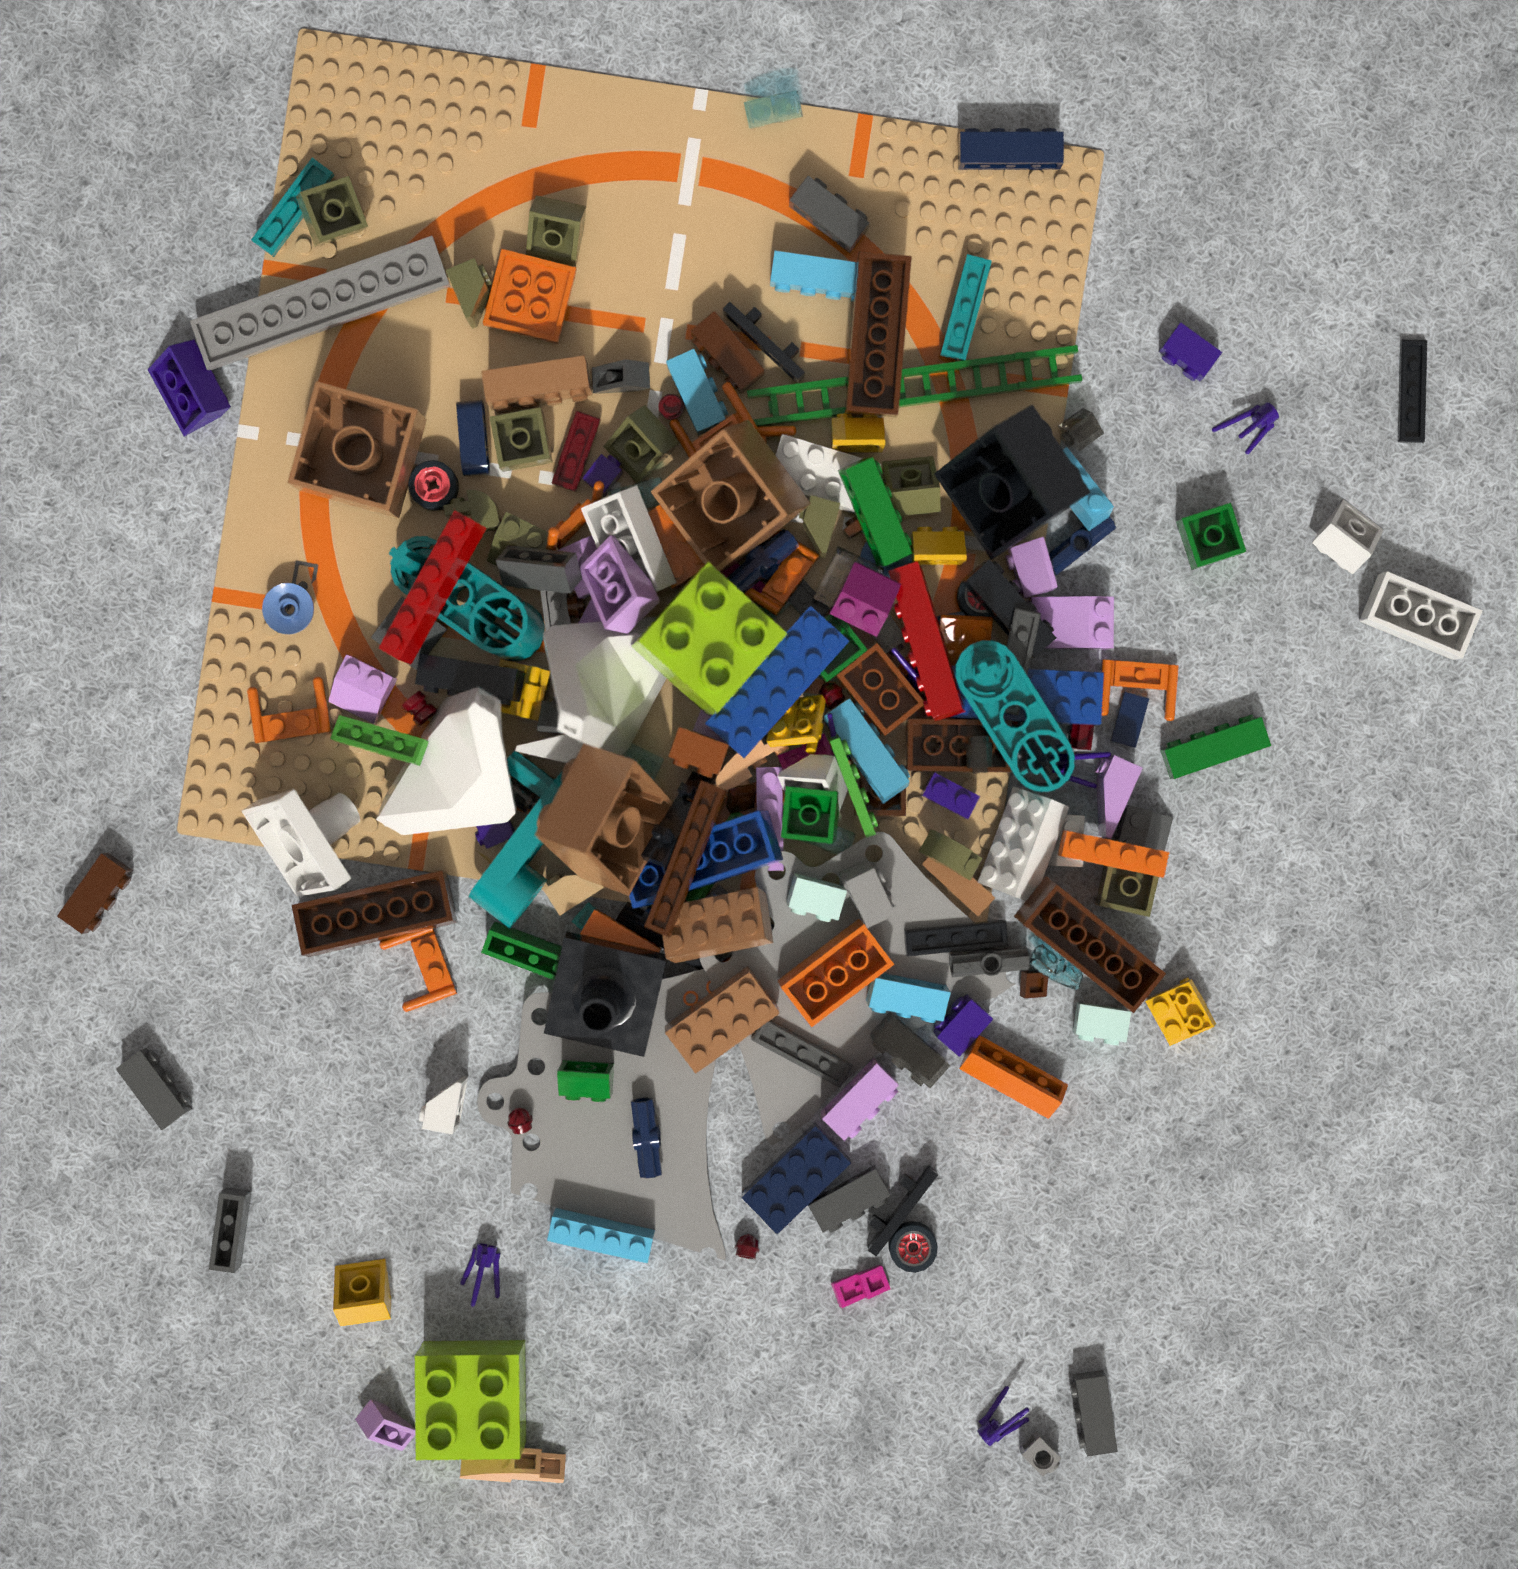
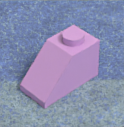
M372 1399L355 1418L369 1440L403 1451L415 1436V1428L387 1405Z

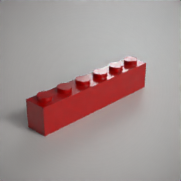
M454 510L383 638L379 649L399 661L410 665L413 663L486 531V527Z
M916 561L889 570L890 578L901 583L896 596L898 603L894 604L898 619L903 618L905 627L901 628L905 642H910L912 652H908L912 666H917L920 676L916 677L920 692L924 691L927 698L926 701H923L927 716L932 715L935 721H939L966 712L922 566Z

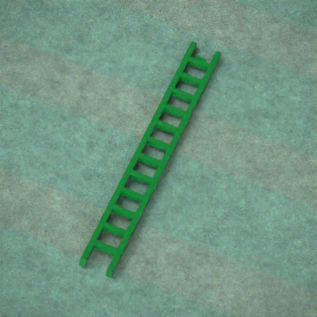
M1078 345L902 369L899 408L1081 383L1082 374L1058 377L1056 356L1077 354ZM1048 358L1051 378L1033 381L1030 360ZM1023 361L1026 381L1008 384L1005 364ZM998 365L1000 385L982 388L979 367ZM972 368L975 389L957 391L954 371ZM947 372L950 392L932 395L929 374ZM922 375L925 396L906 398L903 378ZM848 377L747 390L748 399L770 396L771 400L768 401L769 412L773 417L753 420L757 427L836 417L837 414H850L845 413V407L830 409L827 388L846 386L847 390ZM821 389L823 410L805 412L802 392ZM795 393L798 413L779 416L777 395Z

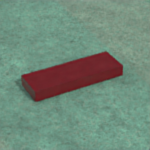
M576 410L551 482L553 485L577 492L601 422L600 418Z

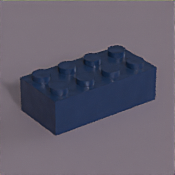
M814 1122L741 1193V1198L778 1234L851 1164V1160Z

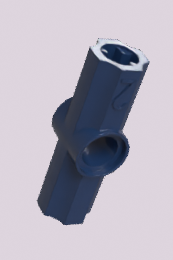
M1110 516L1090 531L1085 526L1081 527L1048 553L1055 576L1117 528ZM1075 537H1079L1084 540V549H1078L1075 547Z
M781 530L764 546L759 545L747 555L745 562L731 573L727 579L745 594L761 579L766 580L778 570L780 563L799 547L798 542L788 530Z
M648 1097L631 1100L634 1124L632 1138L634 1150H637L640 1178L647 1179L661 1176L662 1166L659 1150L661 1148L659 1125H656L654 1100Z

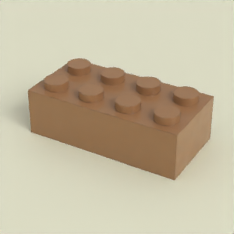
M585 355L481 371L486 403L492 411L496 410V413L511 412V408L519 406L524 410L537 407V404L546 402L548 406L562 404V400L572 399L573 402L588 400L587 396L593 395L589 365Z
M756 887L685 902L671 936L663 935L666 959L679 963L772 944L773 936L766 893Z
M747 966L666 1024L665 1034L696 1074L780 1012L777 1004Z

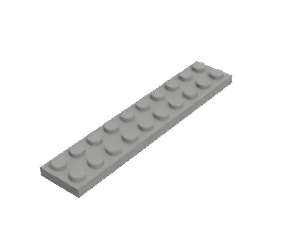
M433 236L201 316L190 320L206 369L214 370L450 287V283Z

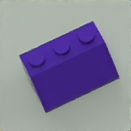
M195 340L170 345L148 369L151 378L184 437L222 417L231 407L214 373L206 369L202 354Z

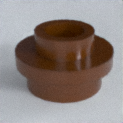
M576 593L571 597H567L569 617L580 619V613L585 611L583 598L579 599Z

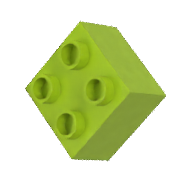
M708 562L697 571L631 647L703 712L710 716L718 713L787 633Z
M525 1340L423 1341L415 1354L416 1460L520 1459L526 1444Z

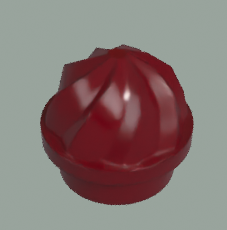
M835 683L823 684L818 694L823 695L828 709L836 707L845 698L842 693L843 689Z
M516 1108L508 1115L507 1124L514 1134H523L532 1129L533 1118L525 1108Z
M751 1234L741 1236L734 1246L736 1256L747 1259H756V1254L760 1251L758 1240Z

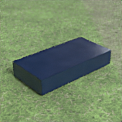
M1128 692L1123 693L1110 741L1136 748L1149 698Z

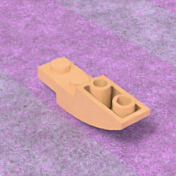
M760 741L745 758L736 753L720 771L719 775H717L715 779L716 786L728 791L734 787L751 784L749 778L753 776L748 767L752 765L756 769V767L768 762L765 758L773 752L778 756L788 750L789 746L770 747L768 743L764 745Z
M524 1448L520 1459L461 1460L460 1478L511 1482L512 1479L563 1483L566 1454L542 1453V1449Z

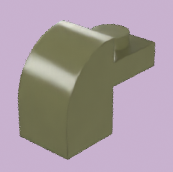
M466 490L467 501L464 498L452 499L450 504L443 505L445 516L449 519L454 510L464 516L471 514L473 521L487 528L485 532L497 530L502 521L496 503L487 494L478 490Z
M932 829L919 850L920 853L968 880L972 879L983 859L964 845Z

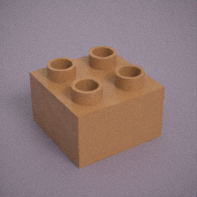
M316 381L287 483L305 493L399 519L408 489V481L414 468L427 419L417 409Z
M749 420L724 428L651 491L704 564L709 562L719 572L738 564L755 547L764 543L811 504Z
M584 743L577 757L571 759L565 765L562 772V785L552 803L544 806L539 813L535 836L580 878L629 896L647 863L641 854L653 836L651 831L656 824L660 825L673 802L635 760Z

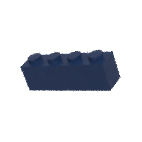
M968 128L964 132H960L958 138V170H1060L1064 163V132H1057L1055 128H1045L1041 132H1031L1029 128L1016 129V132H1005L1003 128H994L990 132H980V129Z

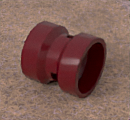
M421 691L413 694L401 706L406 713L414 715L413 721L417 726L425 723L437 712L433 704H426V696Z

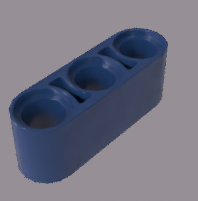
M483 400L457 402L456 411L463 476L490 474Z

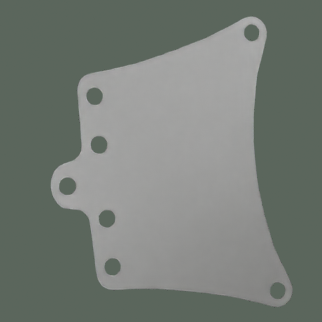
M875 832L876 835L863 838L817 867L804 865L792 853L781 851L784 860L779 861V863H782L786 869L782 879L774 880L769 876V865L756 869L754 877L757 887L764 891L767 896L769 916L774 921V928L772 930L773 943L733 951L731 959L726 962L718 961L715 955L700 958L702 967L714 989L748 966L779 1008L780 1013L771 1019L772 1021L852 1064L853 1067L844 1082L878 1053L929 1022L921 1020V1017L912 1015L911 1018H903L896 1015V1012L886 1011V1013H877L872 1011L866 1002L868 984L813 1027L809 1025L782 990L777 980L857 919L861 920L848 891L839 920L831 919V922L817 919L816 914L806 912V915H799L791 912V908L788 907L786 900L794 873L820 880L827 873H835L840 879L839 885L845 887L839 872L866 860V848L870 845H878L882 849V857L877 862L869 861L871 865L876 864L886 881L882 886L883 888L887 887L888 891L891 892L897 905L893 907L896 915L867 928L894 963L884 973L947 985L951 993L946 1014L950 1013L953 1003L959 997L963 998L968 994L973 1000L979 1002L995 998L1016 984L1010 983L1007 980V972H1000L994 976L986 974L963 977L951 976L950 954L976 952L981 949L906 956L904 930L975 922L958 909L931 883L904 853L896 841L884 832ZM1004 946V947H995V948H991V949H993V950H996V949H1005V948H1007V947H1005V946ZM988 957L984 961V967L992 966L995 958ZM753 1032L739 1042L738 1045L753 1085L765 1138L771 1145H775L784 1139L777 1138L774 1135L773 1127L776 1123L786 1122L790 1126V1135L808 1123L820 1106L839 1087L752 1041Z
M704 969L662 979L644 1057L543 1034L545 1024L536 1025L532 1021L531 1015L537 1008H543L548 1012L552 992L534 993L528 996L522 1008L516 1069L507 1077L493 1078L485 1082L477 1098L481 1117L487 1123L506 1129L512 1137L510 1193L521 1196V1187L526 1183H531L536 1186L538 1191L537 1196L533 1199L535 1201L568 1211L655 1230V1239L699 1253L702 1249L710 1247L716 1251L718 1259L726 1260L724 1244L712 1209L707 1173V1114L716 1060L695 1074L665 1034V1025L691 1007L683 1001V996L687 991L696 992L698 1001L709 994L706 990V984L710 979ZM712 983L709 984L710 991L715 990ZM692 993L687 994L686 1001L694 1003L696 1000L695 995ZM593 1003L600 1009L610 1010L602 1003ZM533 1058H540L545 1063V1070L540 1075H533L528 1070V1062ZM576 1060L614 1063L613 1094L611 1099H606L605 1102L591 1101V1098L581 1097L580 1100L573 1101L565 1099V1096H559L557 1070L562 1061ZM492 1093H499L504 1098V1105L499 1110H492L487 1105V1097ZM643 1097L653 1098L656 1125H659L661 1148L659 1150L662 1175L647 1179L640 1178L637 1150H634L632 1138L634 1124L631 1100ZM525 1108L532 1115L533 1122L530 1131L523 1134H514L512 1132V1129L507 1124L508 1115L512 1110ZM528 1134H535L540 1139V1146L534 1151H529L523 1146V1138Z

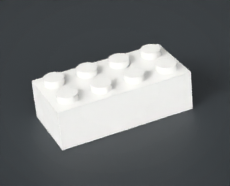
M782 434L776 457L809 500L810 495L835 501L840 503V510L855 514L838 470L863 458Z
M637 485L581 508L597 549L610 535L615 536L650 579L655 592L676 583Z
M1386 571L1378 574L1359 622L1456 660L1464 657L1482 610Z
M1013 787L978 883L1026 901L1042 882L1069 806Z

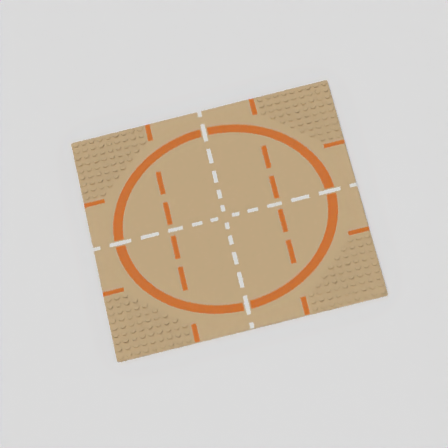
M300 29L298 32L271 212L310 159L314 158L333 172L334 177L330 182L349 176L368 227L361 232L315 247L303 218L275 257H272L265 251L258 296L433 236L445 272L449 268L475 258L478 265H484L493 284L501 249L526 255L529 211L536 195L586 206L585 225L577 264L572 266L577 268L558 344L484 326L483 319L487 304L478 326L472 329L465 318L449 280L450 287L249 357L178 818V833L264 847L242 813V810L259 799L295 790L308 811L338 793L346 795L355 805L360 816V822L330 845L340 859L432 873L443 870L451 876L479 880L508 842L507 840L486 849L485 845L480 846L475 836V832L478 831L476 826L401 835L377 821L376 818L384 797L405 762L330 739L339 715L373 724L328 702L335 676L346 654L397 678L376 723L373 725L420 738L433 716L422 725L417 726L413 721L414 715L406 713L401 708L402 704L418 691H421L426 696V704H433L436 709L439 708L447 697H450V695H447L448 690L439 689L438 693L423 691L424 686L415 684L417 670L379 649L380 644L371 638L402 596L404 598L407 597L394 584L391 575L390 562L392 556L389 555L390 550L393 547L398 548L405 540L414 536H427L438 541L449 518L445 516L444 509L431 511L417 504L409 493V487L400 518L398 519L305 493L287 483L316 381L417 409L427 421L414 468L424 461L436 460L443 462L454 471L458 478L459 491L457 498H464L467 501L466 490L481 491L496 503L500 511L501 520L505 513L508 512L549 532L551 527H555L561 520L565 522L571 516L570 512L576 504H583L587 499L591 501L593 488L585 483L582 478L601 454L606 458L611 455L603 446L627 416L646 405L677 439L669 425L671 420L665 419L660 414L658 407L661 398L667 394H676L681 398L667 367V360L692 349H695L697 355L702 354L708 367L704 369L707 378H713L718 389L714 393L718 402L723 401L727 409L728 415L724 416L725 419L736 413L722 389L726 376L721 370L716 372L707 360L710 357L704 350L699 352L691 342L693 339L691 330L713 311L719 315L764 369V375L747 390L797 384L723 315V308L729 302L745 316L753 307H756L762 313V317L756 322L755 326L782 351L791 342L799 348V352L792 359L805 372L804 378L799 383L848 377L854 302L851 301V298L841 297L840 300L828 299L825 297L826 294L816 293L815 296L801 295L800 291L791 289L789 293L775 291V287H770L774 251L857 262L859 252L912 256L902 369L959 361L941 356L940 354L967 254L992 260L966 360L1075 345L1103 167V151L1064 145V163L1060 170H958V138L960 132H964L965 129L331 32ZM807 176L823 181L830 193L841 195L848 202L847 206L854 211L859 209L868 217L867 221L870 222L869 229L850 253L789 207L790 198ZM492 284L488 286L490 292H491ZM1074 354L1056 356L1058 377L1071 376ZM585 355L589 365L593 392V367L625 359L649 362L650 388L624 393H593L592 396H587L588 400L573 402L572 399L562 400V404L548 406L547 402L537 404L536 408L541 407L544 413L553 463L506 472L500 470L490 417L523 411L524 409L519 406L511 408L512 411L507 413H496V410L492 411L485 400L481 371ZM1048 358L1030 360L1033 381L1051 378ZM1023 361L1005 364L1008 384L1026 381ZM998 365L979 367L982 388L1000 385ZM972 368L954 371L957 391L975 389ZM947 372L929 374L932 395L950 392ZM922 375L903 378L906 398L925 396ZM1069 384L899 408L897 417L878 416V418H884L885 447L882 453L847 454L860 458L873 457L874 460L878 461L881 464L882 475L880 476L883 483V461L933 456L936 471H938L992 427L1032 404L1041 418L1049 424L1053 436L1060 445ZM846 386L827 388L830 409L845 407ZM737 389L735 390L752 419L773 417L769 412L768 401H771L770 396L748 399L747 390L742 394ZM821 389L802 392L805 412L823 410ZM795 393L777 395L779 416L798 413ZM483 400L490 474L463 476L456 403ZM684 405L683 414L677 420L693 443L703 434L698 436ZM577 410L600 418L601 422L577 492H573L553 485L551 482ZM852 414V418H862V414ZM837 416L771 426H795L797 432L791 437L831 449L832 418H837ZM781 436L766 437L767 445L776 456ZM681 443L639 484L620 465L619 468L622 469L623 474L605 497L602 496V499L637 485L647 511L649 512L658 506L659 502L651 491L689 459ZM432 481L429 484L430 490L439 488L436 481ZM941 484V512L906 515L901 517L902 522L900 523L903 532L908 534L910 540L912 531H917V527H932V531H942L943 527H958V531H964L967 560L962 565H921L937 616L961 612L957 603V590L961 581L983 561L990 559ZM840 509L825 559L819 557L804 578L830 608L854 561L861 563V551L867 541L863 531L852 539H847L843 533V530L847 527L845 523L856 514ZM800 513L780 529L788 530L797 541L817 553L802 526L803 519L799 518ZM471 514L465 515L466 517L472 520ZM587 522L562 548L592 536ZM1048 523L1014 546L1040 537H1044V540H1046ZM497 530L484 532L469 562L503 586L498 566L487 561ZM1008 550L991 560L992 562L996 561L1003 568V575L1008 581L1016 579L1014 571L1009 570L1005 556L1009 555ZM746 557L738 563L740 566L745 562ZM296 561L318 564L317 576L312 584L313 567L299 565L296 579L297 585L301 581L308 584L306 591L310 594L314 603V615L310 624L296 634H282L274 631L266 623L262 613L263 600L266 594L279 584L292 583ZM761 579L760 581L766 585L769 580ZM686 584L675 591L670 586L657 591L656 594L660 602L644 618L657 617ZM504 586L525 602L533 605L540 612L544 621L541 591ZM464 588L459 592L457 596L459 606L467 602L469 598L468 588ZM573 590L571 593H567L568 597L573 596V594L576 593L575 590ZM591 596L583 599L585 610L592 599ZM1031 597L1026 598V599H1024V600H1025V601H1026V600L1031 601ZM895 598L889 615L877 637L847 623L868 650L878 643L895 666L906 676L909 672L893 654L892 648H896L913 669L916 668L912 666L908 652H912L910 642L906 643L902 635L901 628L905 627L903 618L898 619L894 604L898 603L897 598ZM756 602L754 603L785 631H788L801 617L799 612L789 602L782 607L777 616ZM292 605V607L288 611L286 608V612L288 614H292L294 612V606ZM507 608V610H509V611H511V612H513V613H515V614H517V615H519V616L522 617V614H520V613H518V612H516V611H514V610H512V609H510V608ZM830 610L823 616V618L830 614ZM496 617V623L508 630L509 634L518 638L520 632L504 622V619ZM571 617V624H578L580 619ZM992 618L991 640L1007 646L1008 635ZM436 619L438 623L447 628V631L429 655L499 666L500 659L503 658L480 649L442 620ZM493 638V640H495V641H497V642H499V643H502V644H504L505 646H508V645H509V644H507V643H505V642H502V641H500V640H498V639H496V638ZM542 641L540 648L531 657L521 661H512L550 671L544 641ZM551 675L544 701H548L549 696L556 697ZM820 675L800 697L819 694L821 686L825 684ZM836 676L827 682L835 683L843 689L842 693L845 698L840 704L849 698L853 704L856 703ZM315 677L323 678L331 732L255 743L247 694L248 688H257L261 716L317 708L313 679ZM666 679L632 744L622 756L635 760L670 800L674 802L679 794L677 789L682 782L686 783L692 771L697 773L698 767L690 765L689 769L674 765L672 764L673 758L668 756L679 727L695 732L693 729L701 709ZM918 692L923 701H926L925 692ZM825 705L822 723L824 725L822 734L825 733L832 750V746L829 741V738H831L830 729L824 722V715H826L836 707L828 709V707ZM923 705L907 719L933 718L932 715L927 716ZM501 712L506 758L516 750L518 745L565 735L537 731L538 721ZM865 714L863 717L868 724L872 723ZM953 719V720H973V719ZM906 720L883 737L880 733L878 737L883 745L887 743L895 754L893 759L898 765H905ZM1012 721V727H1017L1018 722ZM768 733L761 740L764 745L767 744ZM931 738L930 742L926 743V748H930L929 752L934 753V749L939 748V743L935 742L934 738ZM958 738L956 743H952V749H956V753H959L960 749L965 747L964 743H960L961 739ZM982 739V743L978 744V749H982L981 753L985 754V750L990 749V743H986V739ZM801 744L788 745L789 749L783 753L799 748ZM731 746L729 747L722 769L730 761V759L737 753ZM519 752L553 779H556L567 764ZM774 752L765 757L768 762L759 766L781 767L778 756ZM848 760L850 765L854 764L852 760ZM752 765L748 769L753 776L749 778V781L756 789L754 808L740 811L743 815L757 811L756 769ZM908 771L910 774L908 780L910 782L906 788V816H875L878 824L877 827H874L875 832L889 834L923 875L972 921H987L990 904L977 916L922 865L927 856L920 853L919 850L931 829L957 841L983 858L973 875V878L978 881L1004 813L1010 772ZM933 772L980 796L969 819H965L921 796ZM714 774V775H713V778H714V780H715L716 777H717V774ZM510 775L516 806V813L510 818V821L516 831L540 797ZM782 788V794H783V810H784L785 792H784V790H783V788ZM847 791L839 812L837 840L833 844L783 838V851L792 853L804 865L817 867L865 838L858 816H854V804L849 791ZM727 798L723 800L715 821L716 825L724 823L731 815L726 807ZM543 844L528 864L545 877L547 881L558 874L561 878L566 875L575 874L545 844ZM878 845L868 846L865 851L866 859L870 862L879 861L882 857V849ZM785 866L784 871H768L769 876L774 880L782 879L786 873ZM755 870L715 883L706 897L718 885H721L728 893L756 888ZM827 873L822 878L823 881L839 885L840 879L835 873ZM547 883L542 887L543 890L548 887ZM982 885L992 894V888ZM606 887L590 896L631 903L629 896ZM770 917V923L774 925V921Z

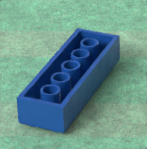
M811 606L786 632L787 635L718 713L713 714L705 723L743 758L753 750L849 642L845 636Z
M952 666L956 678V666ZM1028 670V678L1058 724L1101 725L1104 672ZM958 685L966 712L948 718L980 720ZM1020 706L1019 715L1004 713L1003 719L1024 722L1026 711Z
M759 810L713 826L688 892L784 860L768 810ZM647 861L629 895L633 908H642L654 903L668 864L664 868Z

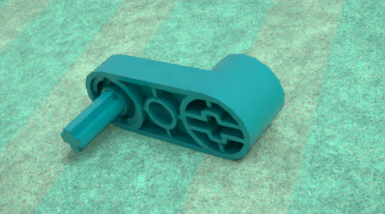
M414 536L405 540L398 548L393 547L390 550L389 555L392 556L390 562L391 575L394 584L404 594L408 595L437 540L427 536ZM469 561L437 617L480 649L508 661H521L531 657L540 648L545 631L542 616L533 605L519 598ZM468 588L469 598L465 604L459 606L457 596L462 589ZM507 608H510V609H512V610H514V611H516V612L522 614V617L519 616V615H517V614H515V613H513V612H511V611H509V610H507ZM496 617L504 619V622L520 632L518 638L509 634L508 630L496 623ZM493 638H496V639H498V640H500V641H502V642H505V643H507V644H509V645H508V646H505L504 644L499 643V642L493 640Z
M981 640L969 645L961 653L957 661L956 679L962 693L1016 778L1031 790L1050 792L1060 788L1069 780L1074 770L1075 755L1071 744L1014 654L1003 644L992 640ZM1011 705H1020L1026 711V719L1020 726L1012 727L1003 719L1005 709ZM1038 735H1050L1062 742L1056 747L1059 752L1065 749L1067 751V764L1063 773L1060 772L1055 764L1059 761L1056 750L1050 744L1044 746ZM1029 738H1035L1044 754L1050 751L1053 754L1048 760L1058 775L1055 780H1050L1041 764L1036 767L1033 766L1032 762L1037 760L1026 742ZM1022 745L1029 753L1026 761L1030 770L1036 775L1041 773L1047 783H1036L1027 779L1024 776L1028 773L1026 766L1021 769L1018 768L1017 755Z
M515 750L507 758L509 775L540 797V799L483 873L468 896L469 899L509 929L525 912L547 881L545 877L528 864L543 846V843L535 836L539 813L544 806L552 803L562 785V772L556 779H553Z

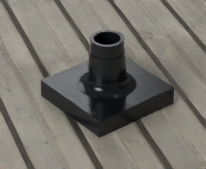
M567 931L563 940L543 1034L644 1057L667 962L665 954ZM593 1003H602L610 1010L600 1009Z

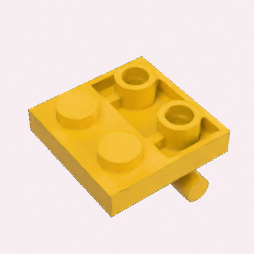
M500 659V667L525 671L520 702L511 701V706L501 704V712L539 721L541 704L545 699L551 672Z
M823 695L799 697L768 732L767 743L769 746L778 747L807 743L806 752L808 754H815L824 726L822 719L826 700Z
M1189 977L1182 979L1179 985L1160 992L1145 1001L1170 1046L1211 1029L1216 1025L1202 995Z

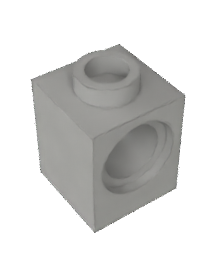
M1038 1431L1019 1448L1021 1455L1043 1477L1047 1473L1054 1472L1060 1464L1061 1457L1059 1452ZM1039 1451H1047L1048 1455L1046 1458L1041 1460L1035 1458Z

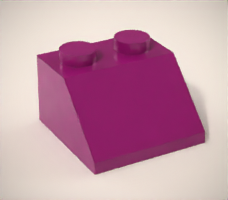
M854 561L831 605L830 614L877 637L889 615L901 583Z

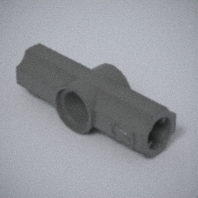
M1024 946L996 950L985 948L976 952L950 954L949 964L952 977L981 974L994 976L1000 972L1029 970L1030 960L1028 949ZM988 957L995 958L992 966L984 967V961Z

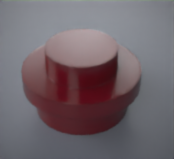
M667 394L659 402V412L665 419H677L683 414L684 403L678 395Z

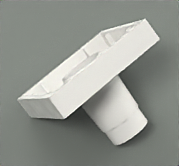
M291 790L259 799L242 810L245 818L296 897L333 891L351 879L330 846L360 822V816L355 805L346 795L338 793L308 811L296 791Z

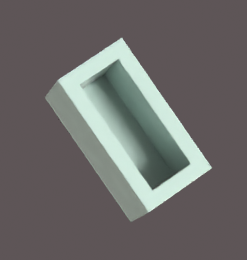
M794 873L786 903L793 913L806 915V912L816 914V918L819 920L831 922V919L839 920L847 890L842 885Z
M1077 1002L1073 1033L1079 1035L1078 1039L1093 1042L1095 1037L1104 1039L1103 1043L1110 1045H1119V1041L1127 1042L1131 1011Z

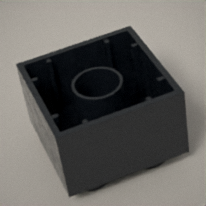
M1033 404L992 427L934 473L991 560L1029 537L1091 493L1082 480L1080 471L1071 463L1053 436L1049 424L1041 418Z

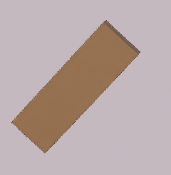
M928 857L923 861L922 865L977 916L995 899L975 878L972 877L971 880H968Z

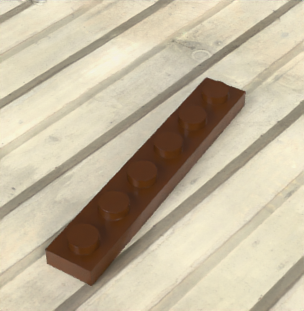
M701 780L644 927L667 937L671 936L727 790Z

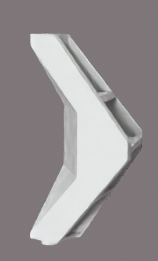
M656 617L643 618L628 634L605 629L602 621L555 625L543 633V641L559 708L558 731L583 743L621 756L629 749L667 679L631 647Z
M479 687L447 697L439 706L420 737L429 742L421 765L418 766L405 762L384 797L376 820L401 835L508 822L516 813V806L502 735L501 701Z

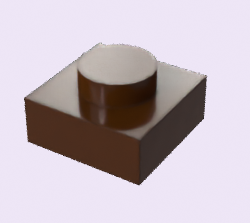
M856 515L845 523L847 527L843 530V533L848 540L862 532Z
M753 784L728 790L726 807L730 814L754 808L756 789Z
M1045 970L1022 971L1020 996L1023 998L1047 997L1049 972Z

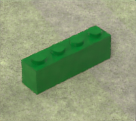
M867 457L839 469L838 473L876 565L887 566L912 554L910 549L912 546L908 534L903 532L900 524L902 522L901 515L892 505L890 500L892 499V494L886 484L884 485L880 476L882 475V469L878 461L874 460L873 457Z
M1253 714L1239 718V724L1229 726L1227 722L1215 726V732L1206 735L1204 731L1189 735L1191 739L1189 741L1181 743V740L1177 739L1165 743L1166 749L1160 751L1170 779H1176L1272 746L1262 717L1254 718Z
M494 921L489 929L481 953L555 980L562 946L512 927L509 929L504 924Z

